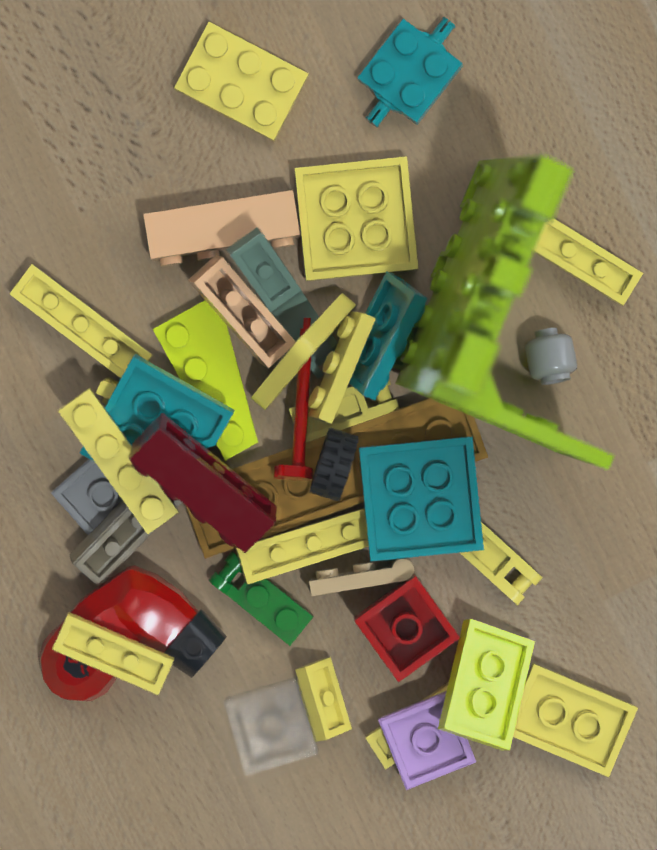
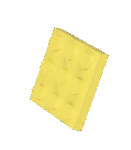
M407 157L295 168L306 281L383 274L386 271L393 273L418 270Z

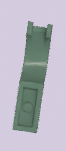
M257 227L226 250L271 314L297 342L300 338V329L303 328L304 318H311L312 325L319 316ZM332 334L311 356V371L317 379L323 376L318 366L325 362L328 354L331 351H335L338 344Z

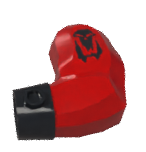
M136 565L127 567L100 587L89 592L70 611V613L174 657L172 665L191 678L201 669L227 637L202 609L199 611L188 600L181 590L156 573ZM64 619L42 643L39 663L43 680L52 693L63 699L93 701L105 695L117 677L52 650L65 622Z

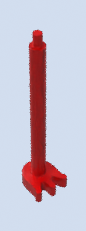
M304 318L303 328L300 329V337L311 327V318ZM311 357L297 373L292 465L278 464V466H274V479L312 480L313 468L305 467Z

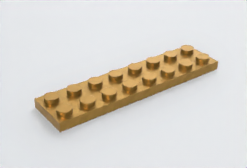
M429 398L340 430L358 436L359 441L350 473L339 501L310 493L312 480L274 479V466H278V464L292 465L293 447L232 470L277 506L276 524L260 538L262 539L364 502L359 448L472 436L475 462L488 458V454L474 417ZM326 436L306 442L305 467L313 468V475ZM187 507L205 559L237 547L226 544L216 529L208 523L203 524L195 519Z

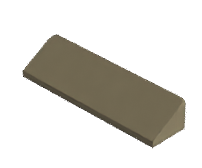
M171 499L176 507L182 503L180 500ZM122 500L72 551L69 557L74 566L100 587L154 531L147 534Z

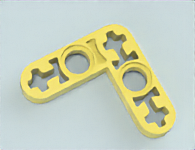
M341 293L293 345L251 399L266 410L315 351L337 329L342 320L351 313L356 304L344 293Z

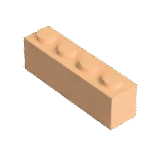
M293 190L143 214L150 259L152 261L160 260L161 267L182 264V257L197 255L198 261L212 259L215 255L220 256L219 251L226 250L257 227L267 241L271 243L273 249L293 246V239L301 238Z

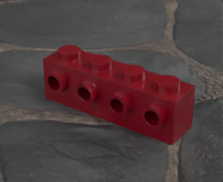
M161 413L132 443L129 460L134 469L142 476H150L160 484L161 489L169 498L180 500L190 509L191 514L203 524L208 523L216 529L221 539L229 546H237L246 553L276 524L277 506L165 414Z

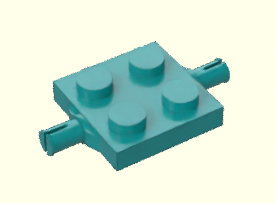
M443 17L433 32L429 34L419 31L405 19H402L357 77L358 81L370 89L378 100L375 107L365 117L368 122L378 128L379 124L391 110L403 114L416 125L420 123L463 67V63L447 52L442 44L456 27L451 21L448 22V19Z

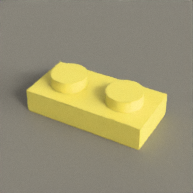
M331 657L323 658L295 669L316 742L328 740L351 730L352 727Z

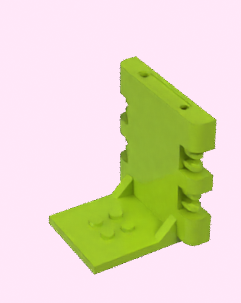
M544 155L479 160L460 204L462 208L460 213V220L463 221L458 234H453L449 239L445 251L440 252L430 276L433 278L430 285V290L433 291L428 306L425 305L421 319L414 324L407 338L404 352L397 357L392 367L400 371L395 384L561 455L609 470L615 455L558 432L559 425L544 418L535 417L528 413L523 417V409L506 402H501L490 374V370L501 347L496 344L498 335L514 298H521L532 272V269L528 267L529 261L545 223L553 222L574 170Z

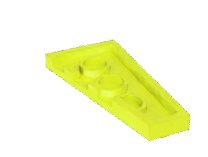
M204 300L154 328L153 331L179 378L235 410L216 443L225 461L258 443L228 326Z

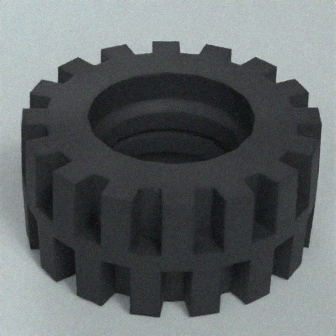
M329 428L313 475L310 493L335 501L340 500L357 449L358 436Z

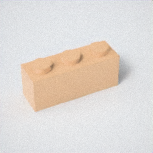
M215 255L187 280L261 365L270 368L296 343L223 257Z

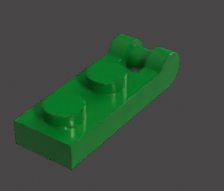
M231 551L225 559L226 565L219 573L215 571L210 577L209 582L291 646L314 616L269 579H263L251 584H246L245 582L240 589L234 586L231 581L239 572L241 574L243 572L237 554Z

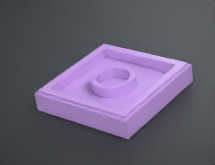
M446 691L378 718L406 790L476 763L468 739L438 729Z

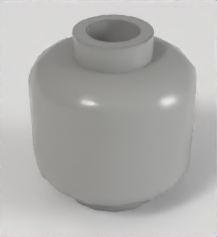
M557 328L536 331V339L529 341L525 346L531 377L541 380L542 385L570 380V374L577 369V360L571 336L558 334Z

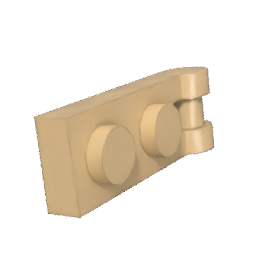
M409 558L394 559L390 566L378 568L375 567V562L352 565L353 572L342 574L338 573V568L315 571L316 578L309 579L311 596L401 582L413 576L414 566Z

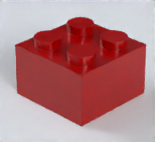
M415 574L354 616V622L398 683L460 639L456 630Z

